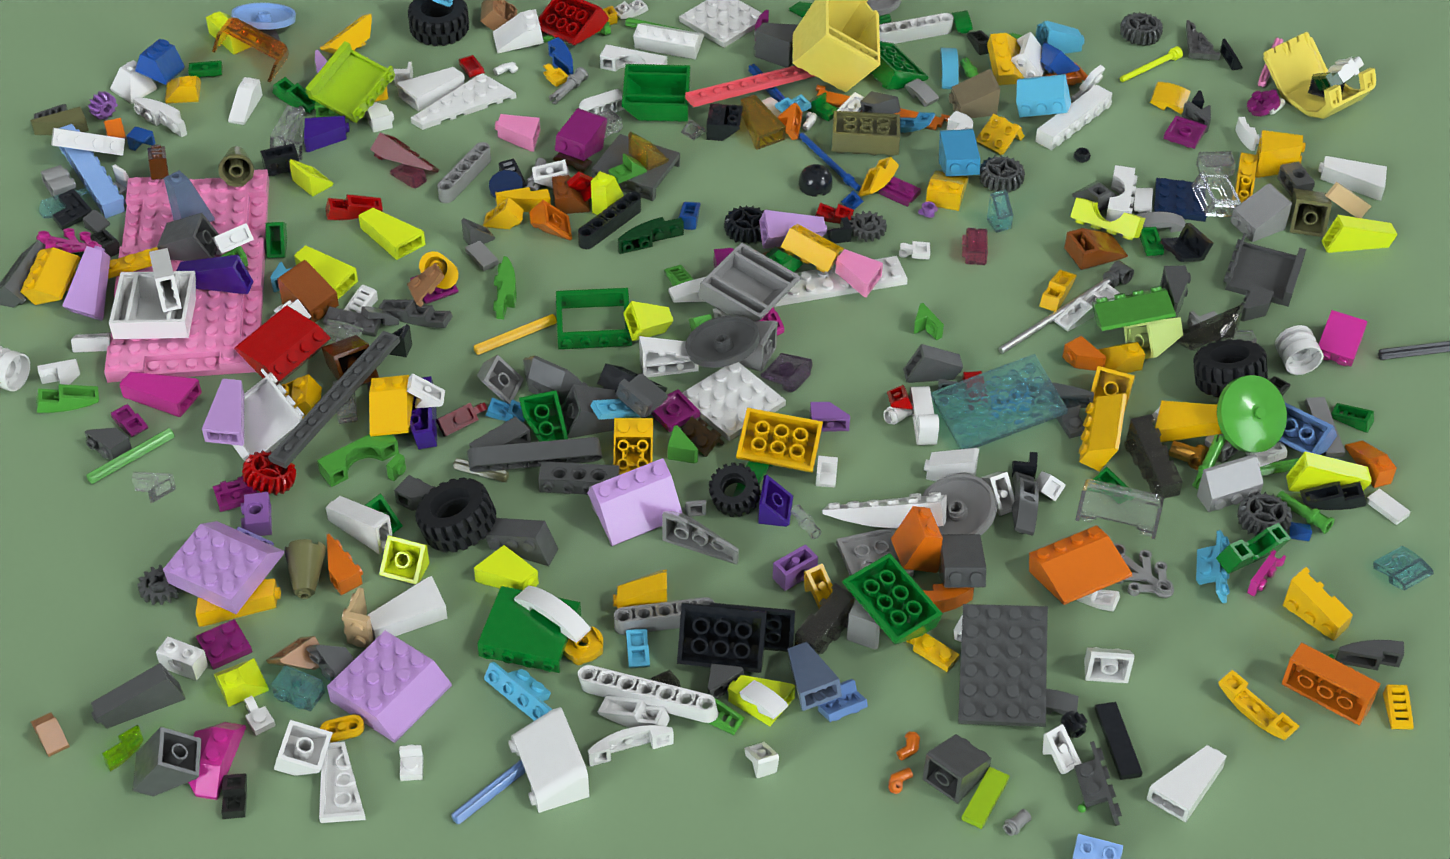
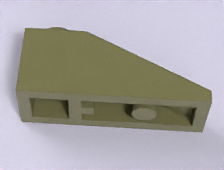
M81 107L31 120L35 135H52L53 128H61L73 124L75 129H79L80 132L89 131Z

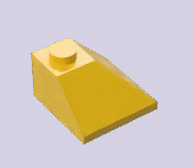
M184 76L172 79L167 83L165 103L199 102L200 78L197 76Z
M1128 342L1098 349L1106 356L1104 368L1123 373L1140 371L1143 368L1146 354L1138 342Z

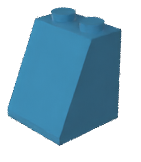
M973 129L940 131L939 164L946 176L980 175V155Z

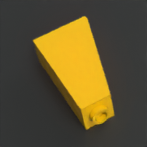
M1161 400L1155 426L1156 442L1222 434L1217 419V405Z
M264 579L237 614L198 597L195 612L198 626L204 627L274 609L277 607V599H281V588L277 587L275 579Z

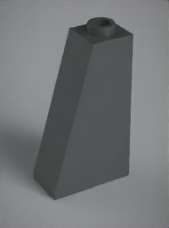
M159 663L91 702L94 710L91 714L96 723H102L108 729L178 703L186 698L180 683Z

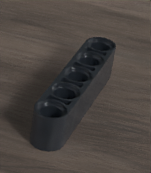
M638 192L627 193L580 227L578 230L579 247L586 250L593 248L641 212V195Z

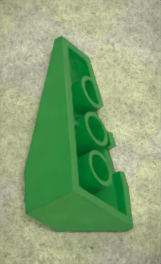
M557 390L519 397L523 417L539 442L568 439Z

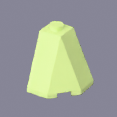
M1181 317L1123 327L1125 342H1138L1146 354L1145 359L1158 357L1183 336Z

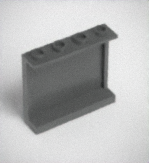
M619 134L593 166L592 177L594 178L599 171L609 174L608 169L623 164V153L638 160L647 169V172L619 183L621 191L626 193L638 192L641 198L654 201L656 198V188L673 166L680 167V152Z
M1244 233L1242 239L1237 241L1235 247L1237 250L1233 252L1231 260L1234 261L1229 263L1227 271L1230 272L1225 274L1224 282L1227 283L1225 290L1246 295V292H1250L1254 285L1274 291L1272 303L1289 307L1306 249L1299 247L1297 255L1244 242L1246 233Z

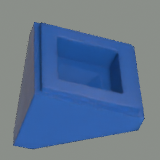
M854 190L841 201L845 207L853 210L864 202Z
M1291 522L1289 528L1290 538L1310 541L1312 535L1311 526L1309 524Z

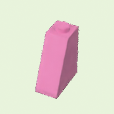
M500 114L499 120L495 122V130L498 131V138L534 152L540 134V118Z
M846 249L837 256L834 262L836 265L835 273L864 297L869 295L882 277V262Z

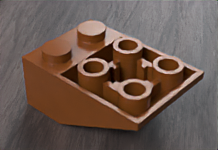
M1086 228L1067 232L1064 248L1081 270L1128 257L1127 253L1110 233Z

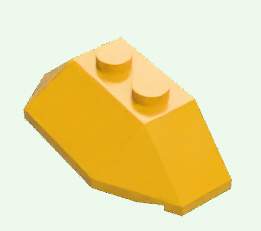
M371 13L359 17L321 46L320 49L334 54L344 41L350 43L353 51L357 47L364 46L366 44L365 41L370 38Z

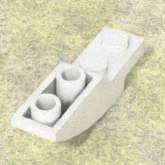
M140 97L133 98L135 112L143 116L148 122L153 123L155 126L162 124L181 137L187 135L185 122L181 119L179 110L160 101Z

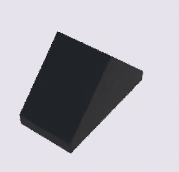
M408 324L392 333L399 336L400 343L389 355L408 356L412 347L411 331Z

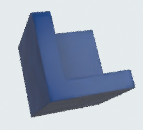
M135 126L126 136L130 150L135 151L142 143L155 145L153 131Z

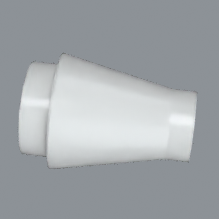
M889 406L883 415L888 424L895 425L906 417L911 416L913 410Z

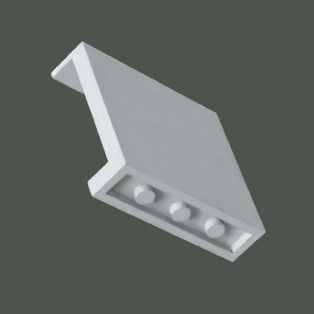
M261 369V372L265 378L244 394V445H233L244 461L249 455H254L255 452L261 453L262 450L265 452L274 451L305 415L298 406L294 408L296 403L289 395H284L287 391L280 383L276 385V382H278L276 377L271 372L267 374L264 369Z

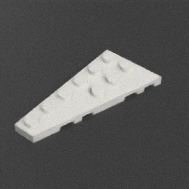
M479 74L412 116L411 123L424 130L441 124L442 120L448 118L453 120L456 119L457 115L464 114L465 116L488 108L489 104L495 102L500 104L507 98L515 99L516 92L485 74Z

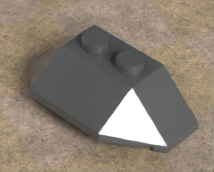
M530 356L523 359L527 386L533 394L557 390L560 405H563L573 384L588 386L569 370L538 356Z

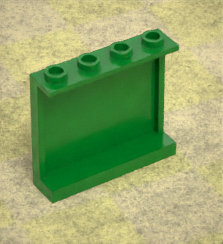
M501 586L477 643L479 656L485 659L503 661L508 664L523 665L527 668L560 673V661L569 638L561 633V628L536 610L532 609L529 611L514 601V598L523 590ZM558 598L581 617L580 602Z

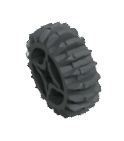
M1146 12L1128 14L1124 16L1120 25L1122 38L1126 39L1127 42L1130 41L1131 44L1135 43L1142 46L1147 44L1150 46V44H1155L1159 41L1163 33L1161 20L1157 19V16L1146 14Z
M994 155L993 158L988 157L981 164L979 179L985 188L989 187V191H1001L1002 194L1004 191L1010 193L1011 190L1016 191V188H1020L1021 184H1023L1025 169L1014 158L1002 157V155L997 157Z
M1257 492L1255 495L1250 493L1248 497H1244L1239 504L1237 518L1238 524L1242 525L1243 530H1247L1248 534L1253 533L1257 536L1266 528L1277 523L1287 532L1291 525L1292 513L1291 507L1287 506V502H1282L1281 497L1276 498L1274 494L1268 495L1266 492L1264 494Z

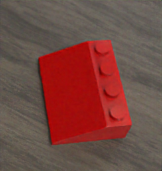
M551 0L538 17L541 32L555 38L559 37L562 41L574 46L601 31L610 19L600 6L585 0Z
M286 305L234 349L262 378H265L261 369H264L267 374L271 372L278 380L276 382V385H278L322 349L321 347L325 346L331 338L318 324Z

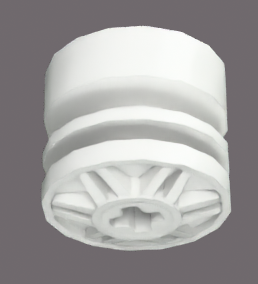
M1307 326L1290 327L1281 332L1276 338V350L1290 374L1302 375L1311 372L1323 360V352L1316 342L1311 329Z
M0 346V388L15 392L25 384L29 376L30 360L23 353L11 351Z

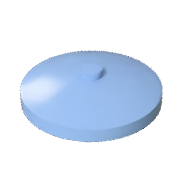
M249 3L235 7L231 11V18L235 24L242 27L270 30L292 25L296 21V12L288 6L276 3Z

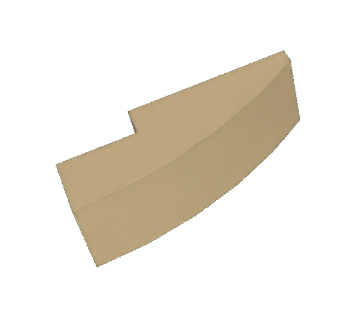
M1338 182L1325 195L1357 218H1362L1371 207L1366 201Z

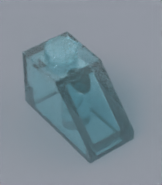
M1007 190L991 193L987 221L996 233L1012 229L1014 215Z

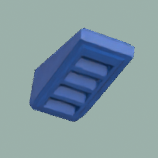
M683 202L679 218H682L684 222V229H696L701 206L700 202Z

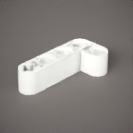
M910 387L917 445H936L939 432L938 414H934L930 387Z

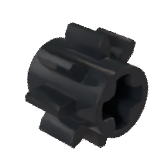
M1069 711L1062 716L1061 723L1064 725L1069 737L1078 738L1086 732L1085 724L1088 721L1083 713L1079 714L1075 711Z

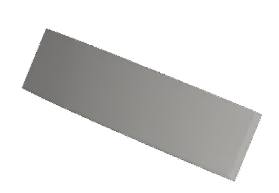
M1148 212L1137 214L1146 218L1143 227H1169L1170 232H1180L1186 224L1182 216L1174 213Z

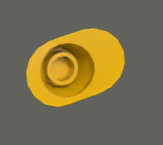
M431 251L424 254L419 261L420 272H424L428 267L436 263L444 275V279L436 287L448 289L454 286L459 275L457 267L439 252Z

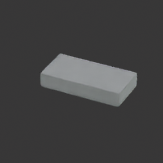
M481 241L465 247V252L483 271L499 265L498 259Z

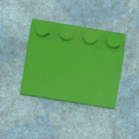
M1162 286L1151 287L1150 291L1145 292L1143 289L1135 290L1130 295L1119 293L1114 295L1115 298L1110 299L1099 297L1096 298V301L1092 302L1096 324L1102 331L1176 317V313L1168 291L1162 288Z

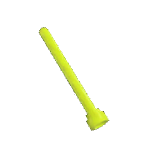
M1173 47L1168 54L1121 76L1120 81L1125 82L1170 59L1178 60L1182 58L1183 52L1180 47Z

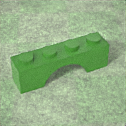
M368 434L318 459L319 472L327 483L333 487L349 479L348 470L356 461L364 458H375L384 461L399 453L397 439L393 435L370 436Z

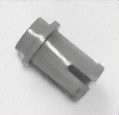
M1021 809L1011 819L1005 820L1003 825L1004 831L1010 836L1017 835L1019 830L1027 822L1031 821V815L1027 810Z

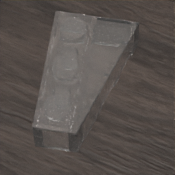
M288 105L270 135V148L294 143L299 160H302L303 109Z

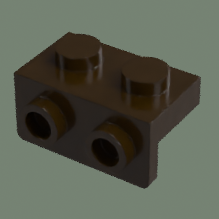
M691 416L681 430L696 446L698 451L707 457L717 443L723 445L725 442L720 439L722 435L714 428L709 430L707 428L708 424L701 418L696 420Z

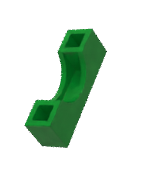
M1277 523L1266 528L1247 542L1241 539L1229 544L1216 559L1225 571L1230 574L1269 556L1274 550L1278 552L1291 538L1283 527Z

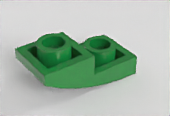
M967 10L952 13L957 33L965 34L969 30H973Z

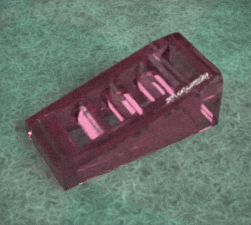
M400 164L390 171L391 175L415 189L427 181L424 170L409 165Z

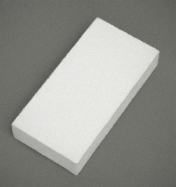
M1380 488L1366 499L1367 504L1395 525L1409 517L1411 512Z

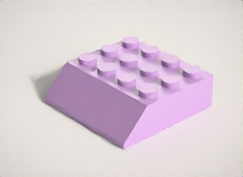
M218 521L202 523L163 568L169 584L237 614L283 556L284 551Z
M384 631L329 683L327 688L332 703L351 715H359L366 725L395 743L452 684L432 659L389 632Z

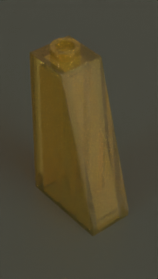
M755 94L741 99V106H743L742 118L756 150L785 140L786 126Z

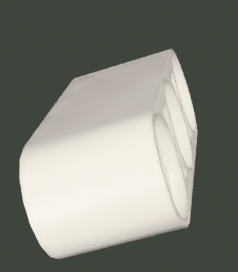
M614 89L586 98L580 102L579 109L600 116L624 110L622 107L623 93L619 89Z

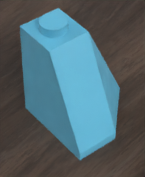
M1044 21L1042 24L1037 25L1035 38L1041 46H1043L1044 42H1047L1061 50L1064 54L1082 51L1084 36L1081 35L1078 29L1050 21Z

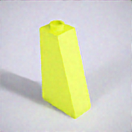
M371 208L358 215L360 228L396 260L426 245L424 231L375 208Z
M1337 215L1321 242L1328 253L1388 248L1398 234L1392 223Z
M305 245L294 255L295 264L297 265L306 260L337 292L338 299L358 282L355 267Z
M1306 451L1286 475L1288 489L1293 492H1300V490L1338 481L1341 486L1360 482L1364 491L1372 482L1369 469L1366 466Z

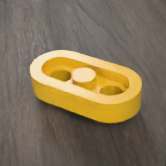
M352 714L327 720L322 723L320 729L333 732L329 742L332 743L361 735L364 731V722L362 717Z

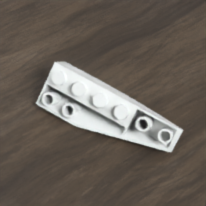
M941 492L929 493V496H921L920 493H914L904 498L869 500L867 502L851 501L841 505L838 502L829 503L822 511L824 515L847 522L881 528H898L913 506L930 508L937 526H944L946 523L947 495H941Z

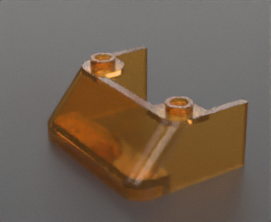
M229 18L217 33L212 52H216L228 34L276 59L268 78V82L271 83L289 56L287 46L238 18Z

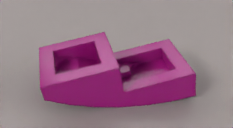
M765 10L759 16L755 30L762 23L769 22V10Z
M128 404L111 412V417L130 437L148 429V425L138 413L135 414Z

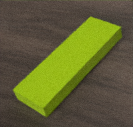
M989 767L964 811L961 820L982 829L1007 785L1010 775Z

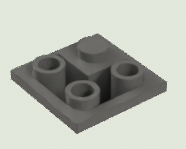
M1095 181L1072 193L1075 199L1078 197L1097 202L1099 212L1108 208L1110 197L1117 196L1099 181Z

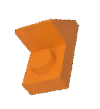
M793 103L777 117V121L782 128H785V132L792 140H797L799 137L803 114L797 103Z

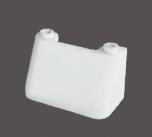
M561 707L552 709L511 735V740L508 741L511 753H516L517 756H520L531 784L532 792L528 793L532 806L536 805L538 813L589 797L587 769Z

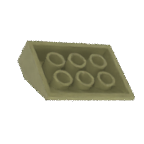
M834 111L832 151L837 153L852 152L854 154L869 153L870 155H899L900 114Z

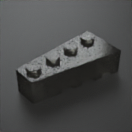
M1149 414L1132 418L1124 445L1126 451L1131 454L1134 464L1140 469L1143 479H1146L1149 484L1150 491L1155 494L1158 500L1180 495L1183 481L1173 460L1169 461L1167 446H1162L1160 430L1159 428L1155 429L1152 424L1155 420L1153 415Z

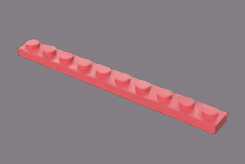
M791 66L686 92L685 99L693 107H698L815 76L801 68Z

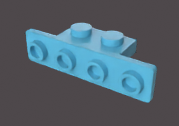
M1218 530L1215 546L1197 549L1196 581L1199 585L1216 582L1218 597L1222 603H1227V595H1229L1227 579L1230 578V575L1221 566L1216 557L1230 542L1228 537L1224 536L1221 530Z
M495 662L489 664L484 680L535 721L552 710L543 702L549 699L551 692L542 683L531 677L527 671L519 669L507 673Z

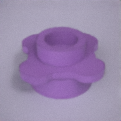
M927 201L922 203L918 213L932 218L935 216L934 213L938 211V207L933 202Z

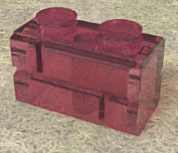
M967 228L966 235H962V245H965L962 247V257H965V263L986 265L988 256L987 229L978 228L976 230V228Z

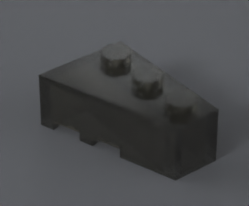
M834 583L831 587V595L827 600L822 598L819 602L822 605L815 615L811 613L795 633L794 646L807 642L818 655L823 654L832 641H836L841 632L848 628L849 613L854 605L855 597L849 591Z

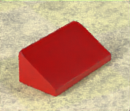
M904 385L887 391L892 408L913 409Z

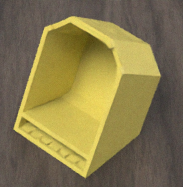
M815 0L793 32L792 64L835 86L839 90L849 91L880 65L879 13L871 9L867 4L868 0Z

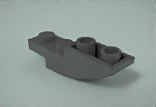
M1015 472L1012 477L1015 498L1012 505L1014 530L1021 534L1033 536L1038 514V482H1034V477Z

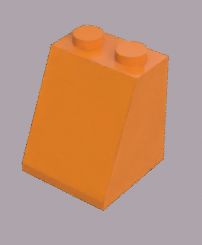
M913 506L891 537L892 544L904 569L937 573L943 541L942 535L930 508Z

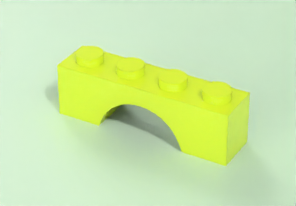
M1076 197L1070 216L1075 219L1076 223L1085 225L1086 222L1091 224V228L1101 230L1102 227L1107 229V233L1113 235L1120 233L1123 234V238L1128 240L1140 237L1146 219L1131 213H1123L1119 219L1108 221L1101 216L1097 202Z

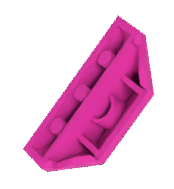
M223 722L195 731L193 736L201 738L199 777L188 782L196 797L218 799L223 785V777L229 772L246 730V725Z

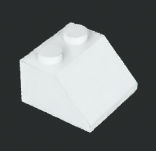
M1087 647L1084 659L1085 681L1128 683L1134 654L1130 650Z
M290 720L274 770L294 776L320 773L333 732Z

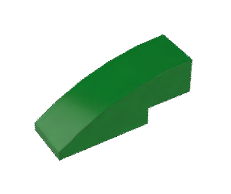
M284 77L273 85L272 93L294 108L302 106L307 113L315 109L316 101L308 97L306 89L299 83L294 85Z

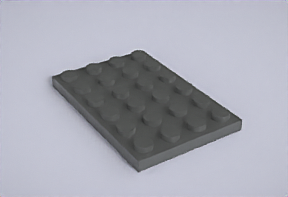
M963 604L958 724L1046 727L1048 606Z

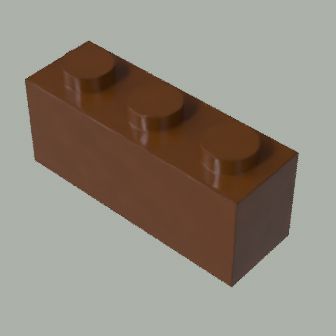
M160 144L151 145V148H148L151 180L164 179L169 176L165 146L161 147Z

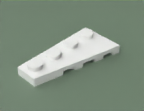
M345 742L329 743L321 767L320 823L366 820Z

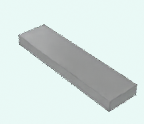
M1325 397L1306 398L1305 405L1308 413L1333 425L1337 433V437L1329 449L1324 452V456L1344 457L1345 450Z

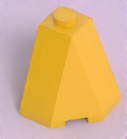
M667 569L617 586V594H613V607L618 609L621 607L667 602Z

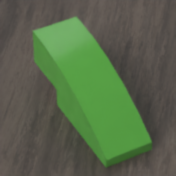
M59 384L58 390L38 389L36 397L37 413L76 410L99 402L98 386Z

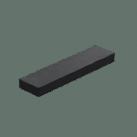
M1117 703L1096 704L1094 709L1120 780L1142 777L1143 772Z

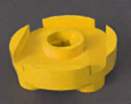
M591 626V630L577 643L569 638L563 654L575 665H582L583 663L595 660L603 654V636L601 632ZM579 642H587L585 646H579Z

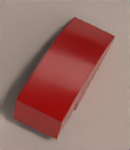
M347 194L345 200L328 198L325 210L327 220L358 219L359 214L371 208L382 212L383 206L381 198Z

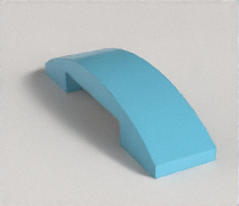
M940 48L942 89H952V86L957 85L959 80L957 48Z

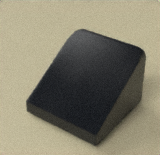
M1198 90L1192 103L1203 109L1204 97L1202 91Z

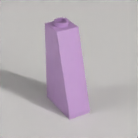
M764 210L759 220L762 244L765 249L774 248L775 246L781 247L789 229L796 224H800L822 237L827 233L824 217Z
M86 246L62 306L70 312L102 321L110 256L104 252V248Z
M222 379L202 427L205 442L244 445V390L241 380Z

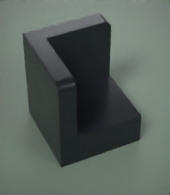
M848 217L841 218L840 228L827 230L829 241L835 244L851 242L852 227Z
M1030 452L1028 462L1013 461L1012 477L1015 472L1034 477L1035 480L1038 452Z

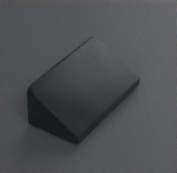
M1224 38L1220 53L1232 70L1242 69L1243 67L1238 57Z

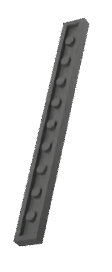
M383 331L268 456L270 462L286 469L400 343L399 336Z

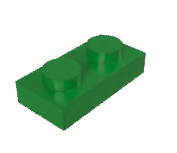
M222 60L189 63L188 74L198 78L222 76Z
M1143 227L1140 240L1146 256L1163 255L1164 247L1160 243L1161 239L1157 228Z

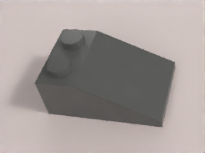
M1186 265L1164 266L1160 286L1168 291L1176 313V317L1172 318L1178 317L1184 297H1187L1188 294L1187 285L1191 282V275L1187 272Z

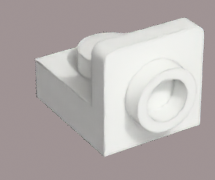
M412 744L400 746V780H423L422 746Z

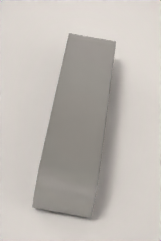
M477 143L437 184L440 202H452L490 163L491 154L488 143Z
M702 597L621 607L614 612V629L618 634L626 635V630L647 629V632L680 628L682 602L710 605V603L715 602L711 598Z

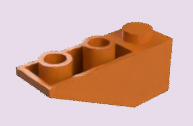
M327 534L330 581L340 595H343L363 584L361 578L363 572L358 564L355 565L353 563L351 555L347 551H343L339 540H334L330 534Z

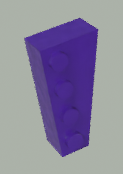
M431 376L423 377L424 380L433 384ZM414 396L410 429L418 450L437 447L436 407L415 408L416 396Z

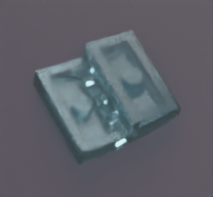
M1404 546L1373 562L1374 569L1389 576L1390 584L1404 591L1434 574L1433 569L1421 557Z

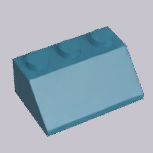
M1066 74L1017 79L1016 104L1019 118L1067 113L1071 106V99Z

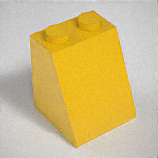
M1262 130L1256 152L1258 160L1255 177L1278 175L1280 166L1283 164L1298 161L1301 164V152L1304 153L1306 143L1303 142V135Z

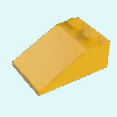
M935 171L930 178L927 188L926 202H933L936 207L959 211L969 176H946L944 172Z
M409 375L371 379L369 391L370 436L409 433L414 395L407 392Z

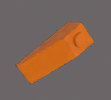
M1363 440L1345 445L1346 450L1356 464L1368 467L1372 479L1371 485L1374 488L1392 483L1397 468L1387 454Z

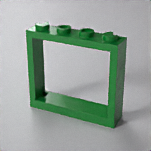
M628 288L556 291L558 349L632 346V339L626 321L625 329L563 332L562 309L624 306L625 311L629 305Z

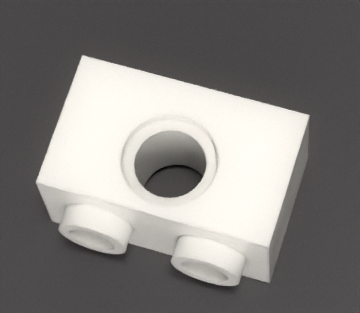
M167 637L156 651L159 663L168 671L195 681L199 679L208 667L204 650L171 637Z

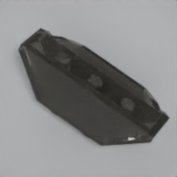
M1243 305L1183 329V336L1176 342L1191 351H1198L1209 343L1233 339L1240 323L1244 309Z

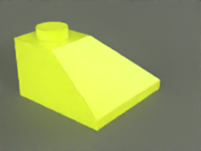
M254 658L214 673V677L228 707L244 701L245 698L251 695L255 697L269 691Z

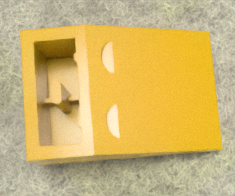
M309 374L282 384L283 388L287 391L284 395H289L296 403L294 408L298 406L305 414L302 418L321 400L322 387Z
M614 418L613 465L619 466L620 475L652 463L653 418Z

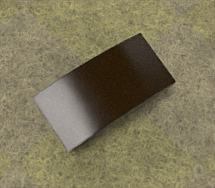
M560 152L553 158L555 162L565 160L567 167L572 165L576 170L583 173L592 164V161L589 159L583 161Z

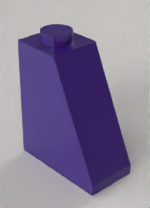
M345 116L305 118L304 143L306 152L346 140L347 132H350L349 122H346Z

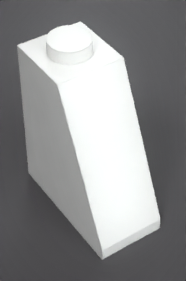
M979 448L932 452L930 460L926 459L924 471H927L926 479L937 481L954 474L976 476Z

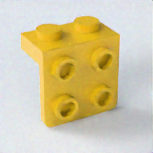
M993 114L976 138V141L984 147L1003 155L1013 140L1016 138L1021 141L1024 138V134L1018 124H1013L1006 118Z

